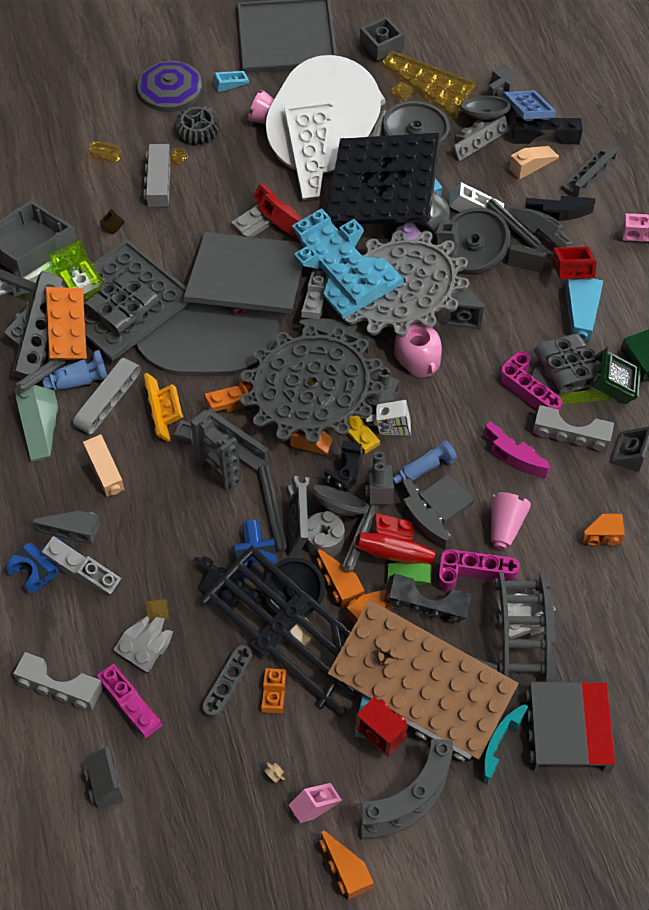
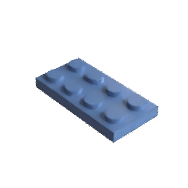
M535 90L504 92L503 98L510 101L511 107L525 121H533L538 118L541 120L556 118V110Z

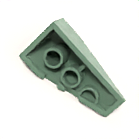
M33 385L22 392H18L17 388L14 389L31 462L50 458L53 433L56 426V414L59 408L55 391Z

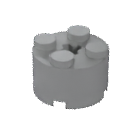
M332 511L320 512L311 516L308 519V540L305 543L307 550L314 556L318 555L317 550L319 549L331 557L337 555L344 544L345 530L342 520Z

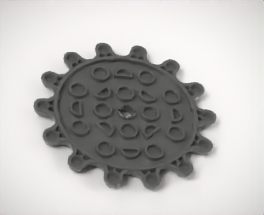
M313 324L306 325L303 328V334L298 338H292L286 332H279L275 336L277 342L275 349L257 348L254 350L253 357L260 362L258 368L244 370L240 374L243 382L253 385V389L249 393L241 396L240 402L245 407H259L260 411L254 416L253 423L259 428L270 423L277 424L278 430L276 434L282 441L288 440L295 432H304L306 440L311 444H316L320 439V433L326 429H333L340 436H345L350 428L347 420L352 416L369 418L372 414V408L366 404L365 399L369 396L380 395L384 390V385L381 382L373 381L370 378L371 374L381 369L382 361L378 358H364L362 354L368 348V341L361 338L352 343L345 342L343 339L345 330L339 326L333 328L328 335L318 334L317 328ZM310 381L317 382L316 384L311 385V387L307 385V383H309Z

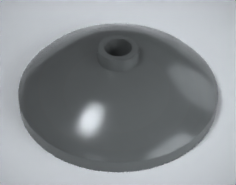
M477 96L464 100L461 104V109L465 114L474 119L489 122L505 115L511 109V103L502 97Z
M315 485L313 488V494L320 504L338 517H341V515H361L369 510L370 506L366 501L347 491H341L326 485Z

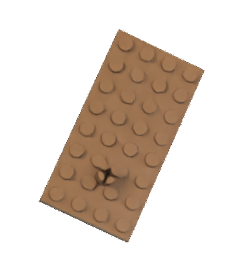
M370 599L328 672V675L370 699L375 696L378 700H384L389 705L391 711L399 713L440 738L453 740L454 746L469 753L478 760L519 684Z

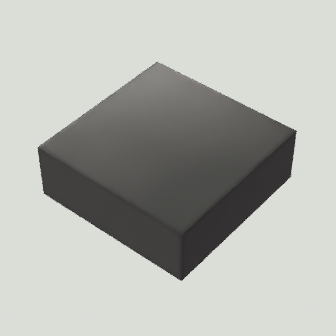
M180 420L173 435L174 439L192 444L191 423Z

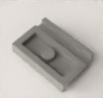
M256 205L232 221L231 226L241 236L254 237L274 223Z

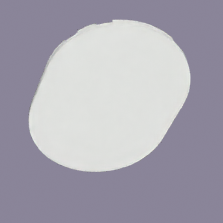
M324 55L304 61L289 74L274 99L266 119L268 143L281 162L296 170L284 106L334 100L323 174L325 175L334 173L340 138L369 137L378 120L381 98L374 78L360 64L345 57Z

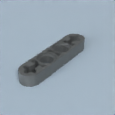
M240 645L232 653L203 703V711L206 717L216 719L222 714L252 662V650L248 646ZM244 652H245V653H247V658H246V657H243V658H242V660H241V662H240V663H241V666H240V665L238 664V662L240 661V656H239V654L243 655ZM230 669H237L239 674L236 677L232 678L227 675ZM220 686H226L229 691L225 695H220L217 693V689ZM215 698L218 699V701H217V703H216V709H217V710H214V709H213V710L210 712L208 706H211V707H212V706L214 705V703L216 702V701H215Z

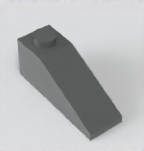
M74 511L35 518L33 521L37 532L91 545L100 526L98 515L90 511Z

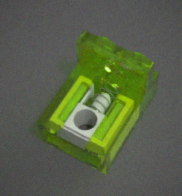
M80 239L47 254L53 275L63 278L61 283L64 285L63 288H83V301L100 291V287L103 284L102 277L86 255L84 245Z

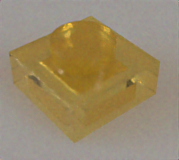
M402 81L391 89V95L402 102L414 93V88Z
M167 599L147 601L149 623L156 617L165 618L164 621H169Z

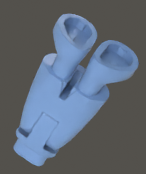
M96 350L93 353L92 362L87 364L85 359H82L54 371L53 375L52 373L49 374L50 376L43 378L42 381L44 388H54L55 391L92 384V381L95 380L104 381L108 375L100 350Z
M444 440L433 450L431 449L425 455L402 467L398 471V475L393 477L394 485L396 486L409 478L413 481L425 473L438 468L440 465L439 459H443L449 465L455 463L457 455L451 444Z

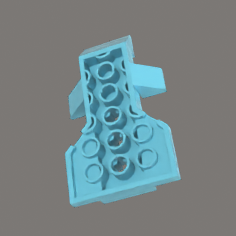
M320 209L292 225L304 247L294 253L295 257L303 266L323 269L329 276L324 297L343 319L404 284L403 277L385 258L363 257L356 250L355 246L364 229L355 219L339 227V231L332 224L331 218L325 211Z

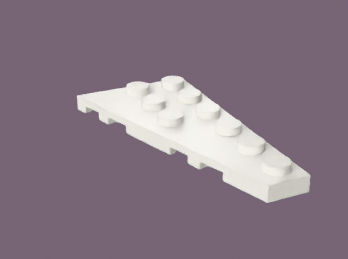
M334 100L284 106L302 201L319 199Z

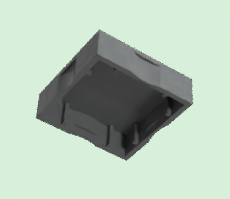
M32 200L0 219V264L20 277L26 276L78 244L74 226L50 214L45 208Z

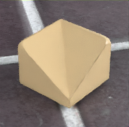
M298 623L290 631L304 646L316 640Z

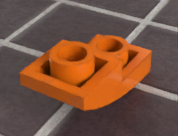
M265 668L262 700L263 713L283 714L286 669Z

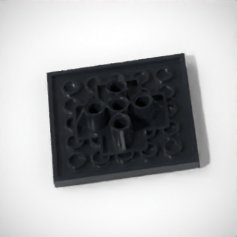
M440 133L340 138L327 215L331 218L332 224L344 225L353 219L359 224L430 222L441 140Z

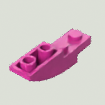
M491 421L485 425L484 436L493 444L491 452L522 472L542 478L548 477L551 466L531 446L524 442L517 445L512 438L505 435L499 426H495Z
M112 664L97 675V678L101 680L103 687L145 739L163 726L160 719L138 695L136 689L115 664Z

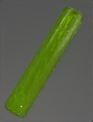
M599 390L557 394L561 397L562 404L611 399V396Z

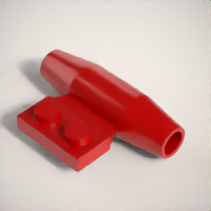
M375 513L373 517L374 533L359 532L356 536L355 548L379 558L405 564L424 563L430 565L433 564L435 559V550L412 541L414 536L412 522Z

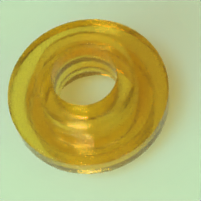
M175 148L171 153V160L177 164L184 163L188 158L187 152L183 148Z

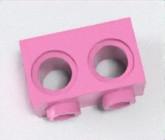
M625 213L622 225V240L649 242V215Z

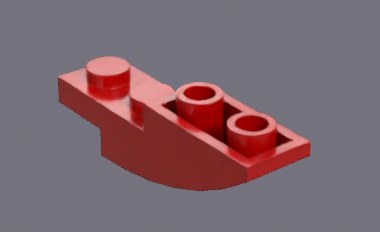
M259 184L252 197L259 204L257 208L278 227L299 240L292 225L303 219L290 205H284L265 184Z

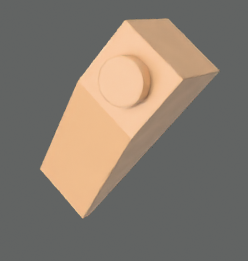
M549 146L524 148L511 155L509 170L520 180L557 160L559 155Z

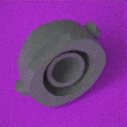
M434 191L430 222L412 223L421 233L429 231L432 233V238L436 237L440 222H450L448 203L440 194Z

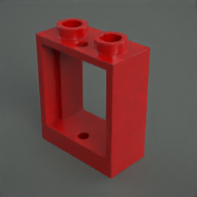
M589 247L553 248L552 264L559 279L595 278L597 261Z

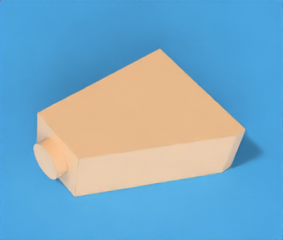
M100 434L84 441L83 444L88 462L106 497L116 495L124 490L122 478L102 435Z

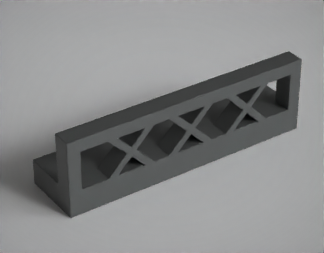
M613 145L606 151L600 147L561 186V189L574 197H580L616 161L619 148ZM574 184V189L570 188L569 185Z
M209 409L208 412L211 414L213 427L223 436L227 434L229 440L233 437L237 439L239 462L255 473H258L259 467L269 462L268 448Z

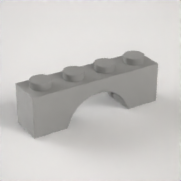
M539 405L533 434L540 437L553 438L561 442L574 443L578 446L594 448L598 451H607L614 423L595 419L587 426L575 427L563 421L558 409Z
M27 652L24 653L13 673L20 686L24 688H29L30 686L35 688L40 694H51L57 700L72 702L76 707L83 710L86 708L93 710L103 690L101 680L83 673L67 682L55 681L47 675V665L44 659Z

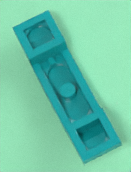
M524 704L507 715L493 733L483 765L484 784L488 785L498 766L499 759L493 757L500 742L508 728L517 731L526 715L527 705Z

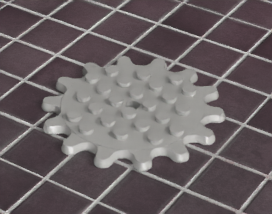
M396 231L392 235V240L386 244L380 243L377 239H370L366 242L368 252L362 256L385 258L403 277L405 283L345 318V321L350 325L360 321H368L367 331L374 336L379 334L385 327H394L395 333L403 337L407 335L409 326L414 323H422L427 328H433L436 324V317L434 316L436 312L440 310L453 312L457 309L458 301L452 298L451 295L454 292L468 289L469 280L456 275L467 267L468 260L465 257H449V254L454 250V242L445 241L442 244L433 245L431 243L432 233L429 231L422 232L414 240H408L403 231Z

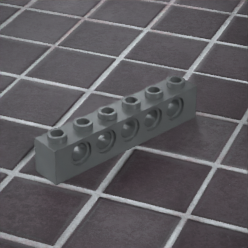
M41 271L37 276L11 376L24 379L39 369L41 361H44L47 353L44 349L45 345L48 344L46 313L41 312L40 308L46 310L45 288H63L64 285L61 284L62 277L45 271ZM35 324H39L42 330L37 329ZM31 340L37 342L38 347L33 346ZM27 357L32 358L34 363H29Z

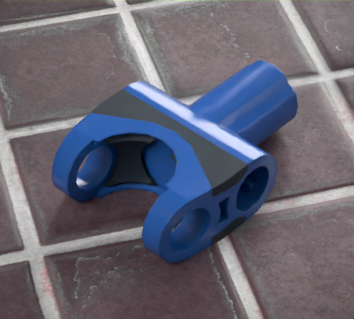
M248 520L243 523L245 543L234 544L236 561L253 545L273 564H276L274 538L262 540L259 521ZM252 556L244 565L249 569L252 564L259 561ZM239 571L241 578H242V579H247V578Z
M32 543L26 544L17 551L5 567V570L10 575L22 570L32 571L29 580L24 586L28 593H34L47 585L59 572V569L52 561L41 555L45 546L39 550Z

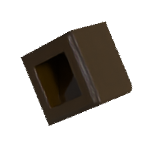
M110 209L101 220V223L111 233L115 234L125 221L113 209Z

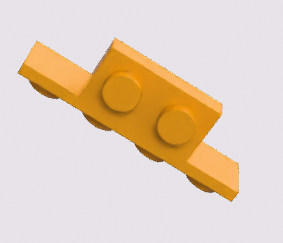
M145 373L144 385L148 391V402L152 408L151 416L156 426L154 429L155 433L159 438L170 442L167 425L183 418L176 387L171 384L159 390L157 380L150 374Z

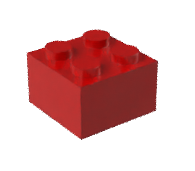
M374 696L357 714L356 730L388 758L406 739L408 724L405 718L399 713L395 714L392 712L384 700H378Z

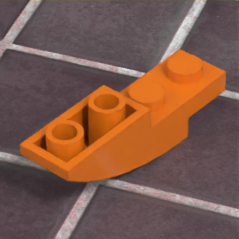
M241 380L238 386L206 393L203 399L208 408L214 412L223 409L227 413L245 407L241 404L240 398L243 394L249 393L253 389V385Z

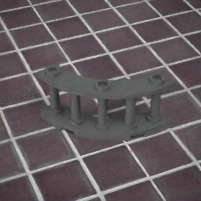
M499 571V579H495V591L499 592L501 605L498 625L502 626V661H499V672L509 677V672H541V674H544L546 682H555L556 655H553V646H551V642H555L553 596L548 593V589H551L548 572H540L539 579H536V581H505L503 571ZM506 589H536V591H539V594L507 595ZM507 603L538 604L542 606V614L540 616H508ZM509 624L540 625L544 629V638H541V640L509 639ZM509 648H541V650H544V661H541V663H509Z
M431 739V749L427 763L417 779L406 789L382 800L363 801L361 840L385 838L401 830L404 831L420 821L433 808L447 780L453 752V740Z

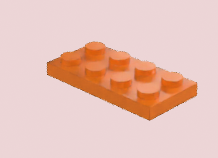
M46 287L48 360H86L83 288Z

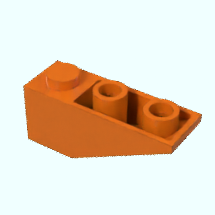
M321 549L317 550L318 558L315 559L319 570L323 569L325 573L324 580L327 586L332 587V596L336 603H340L342 609L347 607L351 600L358 599L365 594L354 572H345L341 563Z
M322 831V840H319L323 853L328 852L331 859L328 861L332 873H337L340 881L337 884L341 894L346 893L349 900L372 890L374 882L364 861L326 831Z

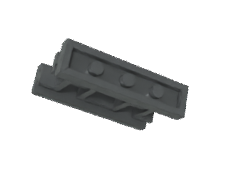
M205 409L190 421L196 462L201 467L206 464L208 469L213 468L221 476L224 488L228 490L238 485L241 480L237 439L233 437L229 440L227 434L223 436L213 427L211 414Z

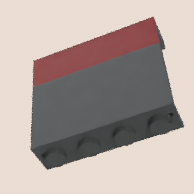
M531 682L529 689L525 691V701L529 702L530 710H527V722H531V730H528V742L532 743L529 760L530 764L534 766V771L538 770L539 765L602 766L603 772H612L615 766L607 683Z

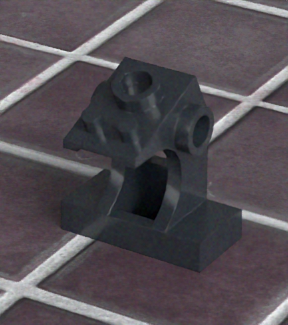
M343 440L341 447L342 460L346 461V466L339 471L324 469V475L327 483L333 482L334 487L341 491L344 489L349 492L357 481L363 452L362 444Z

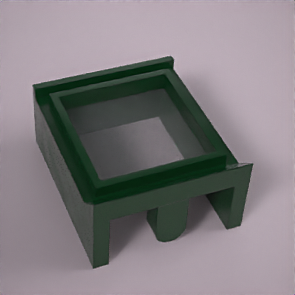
M608 347L594 356V359L600 362V364L595 366L594 372L601 374V377L592 382L591 387L624 404H628L639 396L641 366L637 367L608 351Z

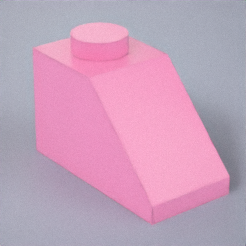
M327 783L304 789L289 806L294 816L300 823L319 817L339 804L342 799L332 784Z

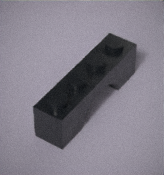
M515 117L513 144H530L539 136L553 135L561 139L563 144L580 145L583 131L581 118H550L549 120L538 118L533 121H525L522 117Z
M394 573L388 579L384 601L390 602V605L394 607L405 606L409 607V610L412 612L420 613L424 611L428 612L431 617L440 618L443 616L447 617L450 622L460 623V621L468 618L472 594L452 589L441 600H429L419 593L413 578Z

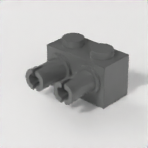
M382 367L376 379H372L384 385L382 394L369 396L365 399L366 404L372 408V414H376L378 404L393 402L399 391L400 380L390 377V369L387 367Z
M375 452L373 454V466H369L368 473H365L366 497H369L370 504H393L394 501L392 465H385V454L383 452Z

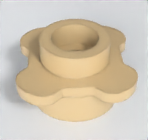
M266 763L268 767L264 771L275 783L280 779L285 780L282 776L284 771L278 764Z

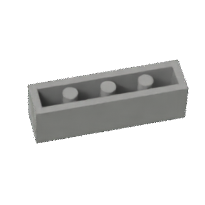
M149 144V151H146V161H148V164H145V173L148 175L144 177L145 187H147V189H144V200H147L148 207L169 206L170 144Z

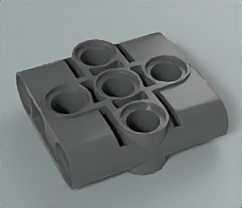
M125 271L112 282L103 283L100 291L84 303V307L89 314L116 335H119L130 325L140 323L144 318L143 315L160 301L154 291Z
M579 334L545 341L538 344L534 349L535 354L545 368L544 375L548 379L553 380L561 394L591 387V383L601 377V374L594 372L595 366L599 364L594 359L596 351L587 347Z

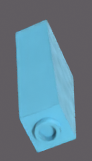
M575 278L567 279L565 291L571 335L579 334L583 341L590 342L603 280Z

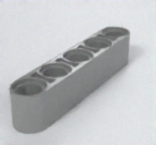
M122 358L77 413L73 420V426L88 434L94 433L138 377L141 370L140 365Z

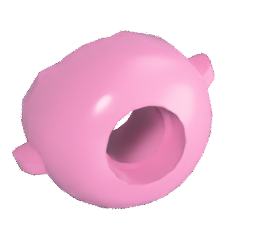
M419 323L409 326L406 336L400 337L396 335L394 343L395 357L410 375L418 378L431 376L438 370L441 363L442 346L440 337L433 328H427L424 324Z

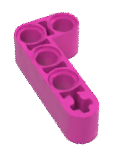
M522 351L514 354L502 366L500 382L536 410L541 405L558 409L560 414L562 406L561 397L527 373L530 363L529 354Z
M449 549L444 551L441 556L438 587L444 592L455 589L457 576L495 581V579H499V571H503L505 581H515L518 577L520 563L512 557ZM447 560H450V561H453L454 563L449 564V563H447L446 561H447ZM466 563H471L474 566H467ZM486 566H492L493 569H488ZM444 578H449L452 581H445Z

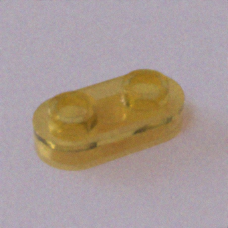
M94 141L89 146L90 154L95 158L116 162L122 157L121 148L117 145L103 141Z

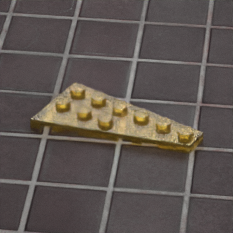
M392 50L384 60V65L456 119L462 111V102L471 98L478 87L477 82Z

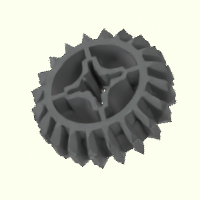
M192 105V108L186 107L185 111L181 110V113L178 114L175 122L177 134L180 138H183L184 142L188 141L189 144L194 142L197 145L198 143L204 144L205 141L210 142V139H215L220 130V119L216 111H213L212 108L207 109L206 105L204 107H200V105L198 107Z

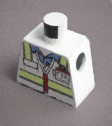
M406 400L378 404L376 414L366 418L367 426L378 425L381 435H411V419Z

